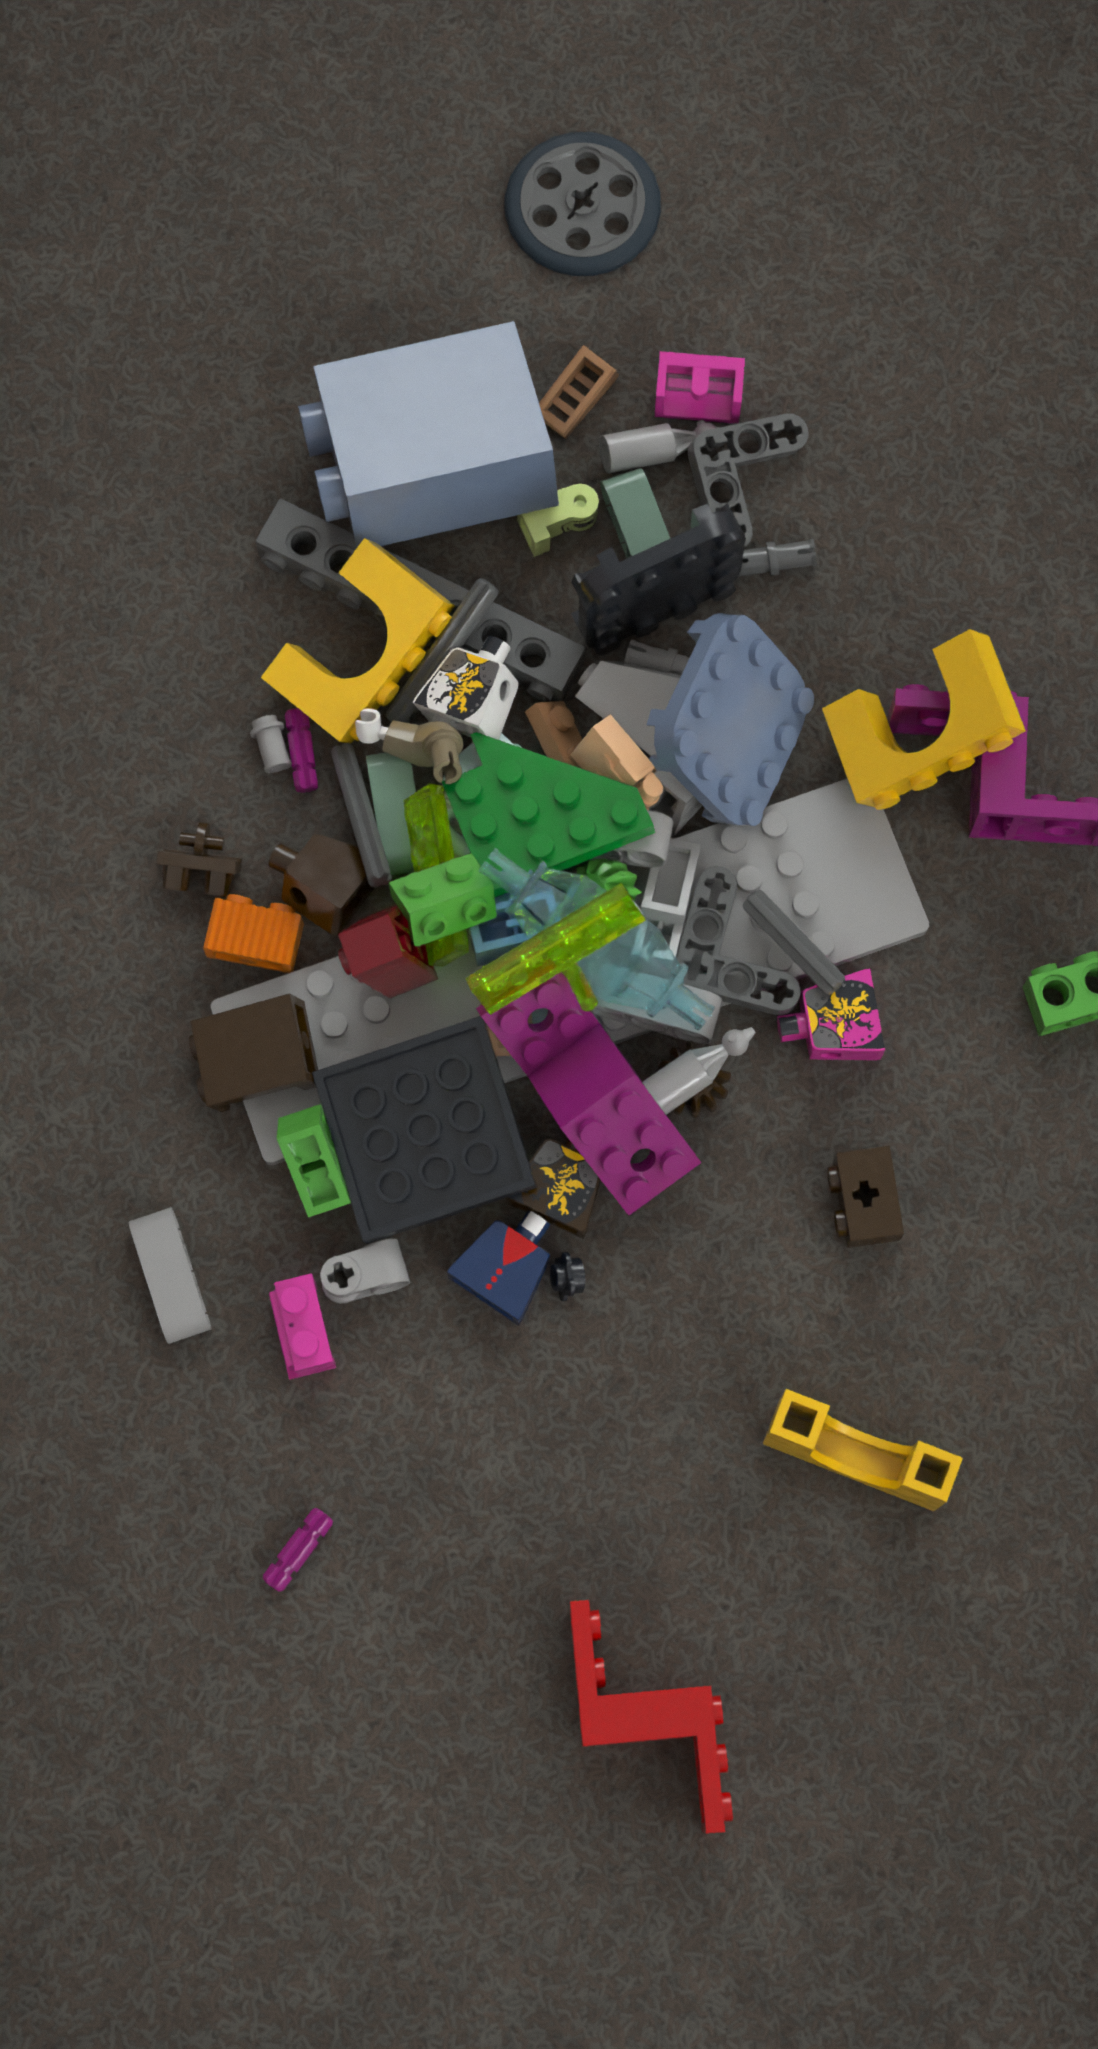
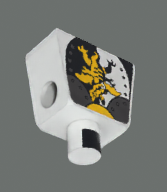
M488 636L478 654L458 647L452 649L413 700L414 705L429 722L441 721L448 723L459 733L471 737L470 734L478 732L499 740L518 689V681L503 664L511 647L497 637Z

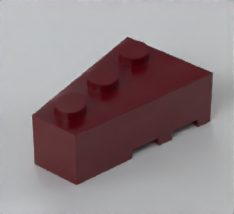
M397 905L363 917L338 934L343 947L338 950V956L347 975L352 974L360 983H365L372 990H376L390 999L439 979L427 944L420 946L413 944L410 939L408 921Z

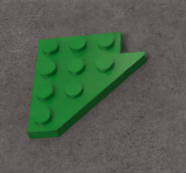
M478 732L472 733L470 736L482 766L462 773L459 780L454 783L445 784V780L442 781L469 851L493 883L495 897L656 833L638 788Z

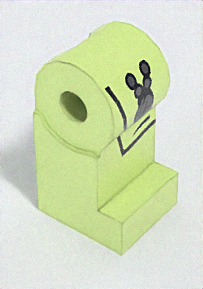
M575 484L557 490L559 506L517 515L518 524L534 557L550 551V540L552 537L569 530L583 531L593 526L597 519L599 504L598 495L593 488L585 484Z

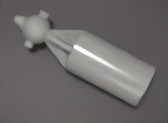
M699 420L694 431L671 428L668 423L601 435L599 447L602 464L607 473H614L672 462L689 448L690 443L700 433L719 427H715L711 423H705L704 420ZM707 442L706 445L703 447L707 448L708 451H712L715 449L709 448Z
M752 1027L743 1030H729L724 1034L722 1044L693 1050L689 1049L644 1080L643 1084L667 1115L712 1084L729 1055H742L747 1050L749 1041L756 1032Z

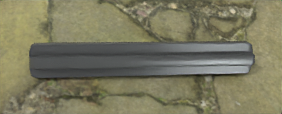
M479 578L473 584L452 615L449 623L436 638L421 663L416 667L387 709L385 716L390 722L394 720L410 723L419 710L413 703L417 694L449 652L454 648H461L497 597L498 589L491 582Z
M344 743L341 746L335 745L331 750V755L368 883L375 888L381 885H388L392 880L391 871L354 747L349 743Z

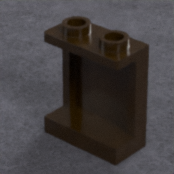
M289 993L190 1021L193 1035L189 1037V1046L194 1059L199 1063L201 1077L197 1080V1088L202 1101L206 1103L207 1107L224 1112L230 1110V1104L288 1088L298 1087L303 1090L316 1088L312 1072L317 1071L318 1066L305 1001Z

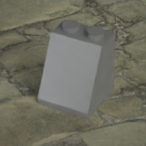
M600 661L598 665L592 663L582 674L578 681V684L582 687L575 697L603 719L611 714L630 738L652 756L656 754L654 746L655 726L646 725L651 708L666 709L681 675L622 661Z

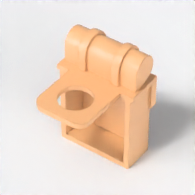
M611 714L594 725L570 754L582 769L638 788L647 810L657 803L663 792V785L654 774L657 770Z

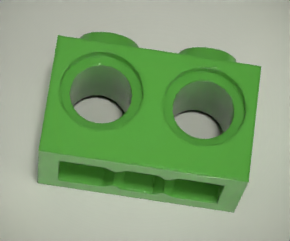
M1098 951L1089 952L1074 958V964L1057 968L1056 963H1052L1031 971L1032 976L1026 980L1023 990L1039 1036L1098 1020V994L1091 992L1085 984V978L1087 977L1098 978ZM1049 988L1056 989L1062 994L1064 1004L1054 1006L1047 1003L1043 997V990Z
M321 1104L278 1118L276 1139L308 1217L350 1204L351 1200Z

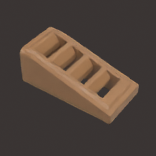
M583 345L539 402L545 424L566 439L619 377L617 370ZM585 366L600 377L596 383L581 373ZM574 379L590 390L586 396L570 385ZM563 391L580 403L576 409H573L559 398ZM552 404L570 416L565 423L548 411Z

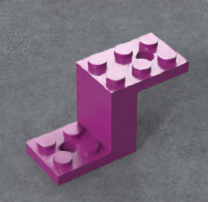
M918 684L906 685L903 689L896 688L887 716L892 733L940 736L949 719L948 690L947 692L929 691L927 686ZM1011 691L1026 731L1012 738L1013 743L1009 747L997 752L986 751L974 758L975 763L972 765L969 837L1098 846V798L1081 797L1076 799L1075 802L1057 801L1058 798L1054 795L1037 794L1031 796V799H1025L1029 697H1019L1017 693Z
M549 955L476 1008L485 1023L527 1075L559 1127L628 1215H631L701 1163L697 1155L647 1090L617 1045ZM539 1008L548 1009V1014L543 1021L536 1024L528 1023V1018L533 1011ZM644 1148L650 1149L649 1155L645 1160L639 1163H630L631 1157L635 1152Z

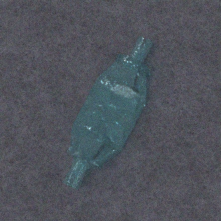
M497 848L491 851L487 858L500 866L502 870L498 871L484 861L478 872L483 873L511 894L509 897L511 901L505 913L510 916L514 915L531 949L544 958L549 955L560 970L605 1002L647 1010L646 1014L651 1018L661 1009L668 1007L693 1025L696 1030H700L707 1021L693 1012L692 1008L694 1007L705 1016L710 1017L715 1006L707 1003L683 985V978L689 966L684 963L679 964L656 926L585 875L546 868L547 863L544 861H540L534 870L529 869L525 871L500 853ZM539 878L542 879V880H544V881H546L547 883H549V884H551V885H553V886L559 888L560 890H558V889H556V888H554V887H552V886L546 884L545 882L539 880ZM522 902L543 922L542 925L521 905ZM629 986H632L648 994L649 996L653 997V1000L629 988Z

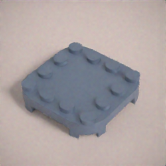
M717 613L705 621L695 620L687 633L695 640L696 645L665 710L651 708L646 725L655 726L654 746L656 754L652 755L649 759L657 771L671 772L705 807L702 817L711 822L756 826L762 820L763 811L780 780L792 749L796 745L805 716L813 708L814 694L810 688H805L804 681L798 670L753 620L745 615Z

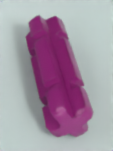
M299 708L290 709L285 712L287 731L289 732L287 736L292 770H294L295 790L299 793L312 792L317 790L318 781L316 769H313L316 766L310 730H308L310 729L309 717Z
M314 1508L310 1511L303 1521L305 1523L302 1529L298 1527L277 1555L279 1559L277 1563H271L263 1574L262 1579L276 1591L281 1592L292 1580L290 1576L292 1572H298L319 1544L317 1541L319 1536L324 1537L333 1525V1520L320 1509Z

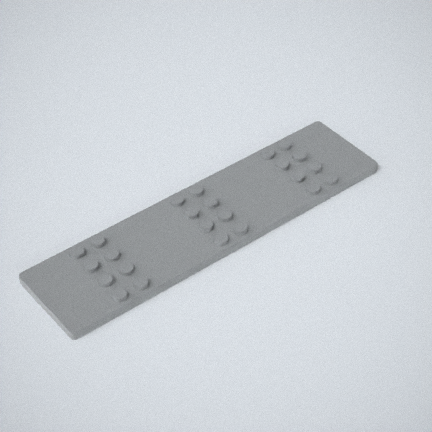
M848 778L765 807L762 820L756 826L718 823L675 838L701 844L681 939L701 873L707 868L721 866L729 869L735 875L737 891L720 955L786 972L796 980L807 977L806 973L743 909L744 901L751 893L757 890L763 891L835 966L923 936L929 928L928 918L884 809L877 810L875 807L856 803ZM627 865V870L637 875L634 888L642 891L635 898V903L641 910L650 867ZM577 873L550 882L563 929V946L486 965L528 962L530 969L549 955L587 1005L599 964H613L628 968L640 911L631 914L632 925L620 928L619 932H614V934H601L600 932H589L586 929H582L581 921L571 918L575 906L566 901L573 896V889L568 882L578 879ZM715 878L712 885L705 884V886L711 889L707 907L716 910L719 894L721 892H729V890L723 888V880ZM699 903L697 907L700 908L705 906ZM717 910L721 914H724L725 910ZM702 918L694 923L693 932L702 940H710L717 935L718 927L713 920ZM468 929L426 943L439 978L438 980L391 999L376 990H372L365 983H360L352 974L347 975L340 963L339 956L217 998L211 1003V1010L213 1014H217L289 993L305 1001L318 1070L480 1016L476 1008L486 1001L484 965L477 967ZM687 944L686 949L693 948L695 952L691 965L689 967L682 966L681 969L688 971L687 979L696 980L698 974L706 975V972L700 970L703 951ZM705 951L709 955H713V951ZM673 970V974H672V979H671V981L676 982V981H675V978H674V970ZM740 971L730 972L724 978L725 987L733 993H742L749 987L748 977ZM757 977V986L753 995L759 994L761 990H770L762 987L765 978ZM722 1001L721 1007L731 1003ZM539 1008L533 1011V1024L543 1021L548 1014V1009ZM593 1013L615 1044L651 1032L647 1029ZM497 1056L504 1083L527 1076L512 1056ZM292 1087L243 1101L262 1157L268 1165H276L285 1161L276 1139L278 1118L321 1104L317 1088L303 1090L298 1087Z

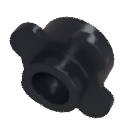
M562 1252V1256L556 1257L554 1264L550 1267L551 1286L554 1291H558L561 1301H567L568 1296L583 1293L585 1289V1270L582 1260L579 1257L571 1258L568 1252Z

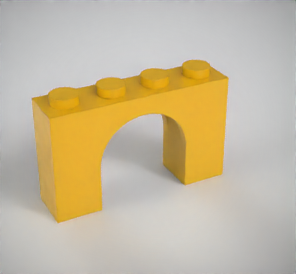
M366 538L362 540L339 571V574L376 603L383 613L387 625V643L380 660L366 673L344 679L333 674L300 646L286 643L261 676L264 681L339 742L350 744L354 740L359 741L356 734L355 721L361 720V710H377L380 705L384 707L393 700L400 688L397 685L398 681L406 671H413L421 663L426 654L423 648L432 636L438 637L451 620L452 616L449 614L455 607L454 604L379 544Z
M969 629L932 649L949 692L950 714L946 727L939 738L921 751L907 753L898 745L892 734L879 696L857 689L822 708L856 803L875 807L877 810L892 807L900 801L899 796L910 790L919 791L933 786L937 783L938 776L949 770L956 772L970 767L975 763V757L986 751L997 752L1009 747L1013 743L1012 738L1026 731L988 635Z
M788 1389L784 1391L774 1412L763 1445L931 1511L937 1510L947 1502L962 1462V1457L919 1440L913 1446H906L874 1437L827 1414L830 1408L829 1405Z

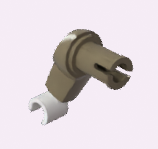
M361 710V720L355 721L356 734L361 742L370 744L382 739L384 740L382 751L419 767L433 766V774L438 782L442 783V772L445 775V784H451L459 780L462 775V768L458 756L462 752L464 744L461 734L453 726L441 721L415 725L393 720L389 728L381 726V717L377 710Z

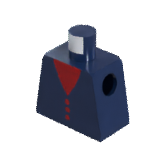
M530 1210L526 1212L515 1230L500 1220H496L451 1265L447 1271L448 1279L519 1326L550 1262V1254L537 1246L550 1227V1224Z

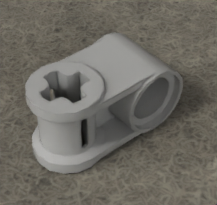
M397 1239L377 1241L361 1249L334 1256L325 1262L320 1272L324 1294L332 1302L339 1304L372 1295L389 1293L410 1284L409 1275ZM343 1271L345 1277H350L348 1278V1286L346 1288H340L337 1282H333L335 1280V1272Z

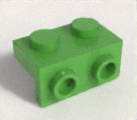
M472 853L453 858L445 863L389 882L391 897L408 921L410 939L415 946H420L487 922L497 916L493 883Z

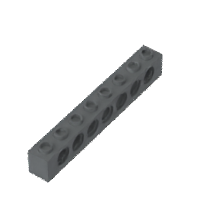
M280 498L255 541L258 554L262 557L261 562L276 572L283 573L286 569L298 575L299 581L310 589L321 591L322 588H325L337 594L336 598L351 609L358 610L362 606L374 612V617L386 625L383 613L376 603L343 576L332 570L335 565L347 562L356 550L353 533L330 522H326V520ZM303 544H310L315 547V550L308 555L295 553V550ZM389 552L454 604L455 607L449 615L452 616L469 590ZM492 602L461 647V649L478 654L488 636L503 638L511 647L503 664L516 678L518 683L527 687V692L541 702H550L551 700L564 701L585 662L584 646ZM432 636L426 645L431 647L437 637ZM529 655H537L544 662L538 667L531 668L524 665L522 660Z

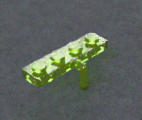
M428 784L403 800L404 817L407 822L411 848L410 855L414 873L455 858L444 788L442 785ZM466 929L425 944L429 966L444 967L470 952Z
M621 882L465 979L472 993L491 1015L562 972L581 1009L591 1011L598 1005V1000L577 962L641 924L646 919Z

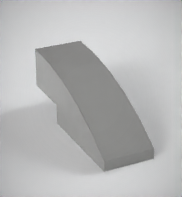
M670 838L665 865L657 868L650 867L628 969L667 980L672 979L701 844Z

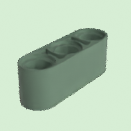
M642 468L600 482L605 504L611 505L607 509L620 543L625 542L621 545L626 558L670 539Z
M386 752L366 755L377 828L391 876L428 869L411 763Z

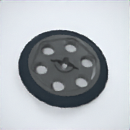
M570 132L542 142L519 161L509 177L504 195L505 217L510 233L519 247L536 263L554 272L566 275L596 276L614 271L627 264L647 247L656 232L659 222L661 193L654 173L646 161L629 145L611 136L599 133ZM583 158H591L598 163L599 168L592 174H583L577 170L576 164ZM553 173L560 178L561 183L554 189H545L538 184V179L543 174ZM615 181H626L632 186V191L627 196L618 197L610 192V185ZM591 194V208L582 206L574 214V198L582 200ZM539 211H550L556 216V221L549 227H540L533 221L534 215ZM620 218L627 223L628 228L622 234L613 235L605 229L604 225L609 219ZM574 233H581L588 237L590 243L582 250H575L567 245L566 240Z

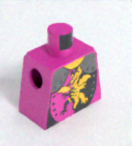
M870 969L846 975L841 987L830 995L825 994L817 985L801 991L799 998L801 1012L777 1016L780 1041L787 1042L806 1039L809 1059L880 1060L885 1052Z

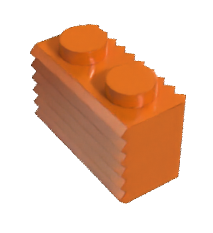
M235 894L227 895L226 900L215 898L203 947L208 958L285 973L294 971L304 923L302 916L295 913L296 910L292 906L282 903H271L269 908L252 905L253 900Z

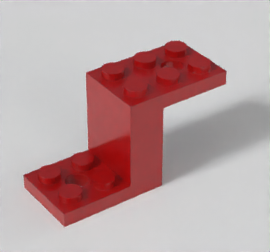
M589 1600L570 1601L582 1747L693 1737L702 1833L725 1832L724 1822L733 1821L730 1792H721L720 1773L728 1772L725 1743L717 1744L715 1725L723 1724L721 1695L712 1696L711 1686L597 1696V1688H605L606 1686L603 1657L594 1658L593 1641L601 1640L599 1610H590Z

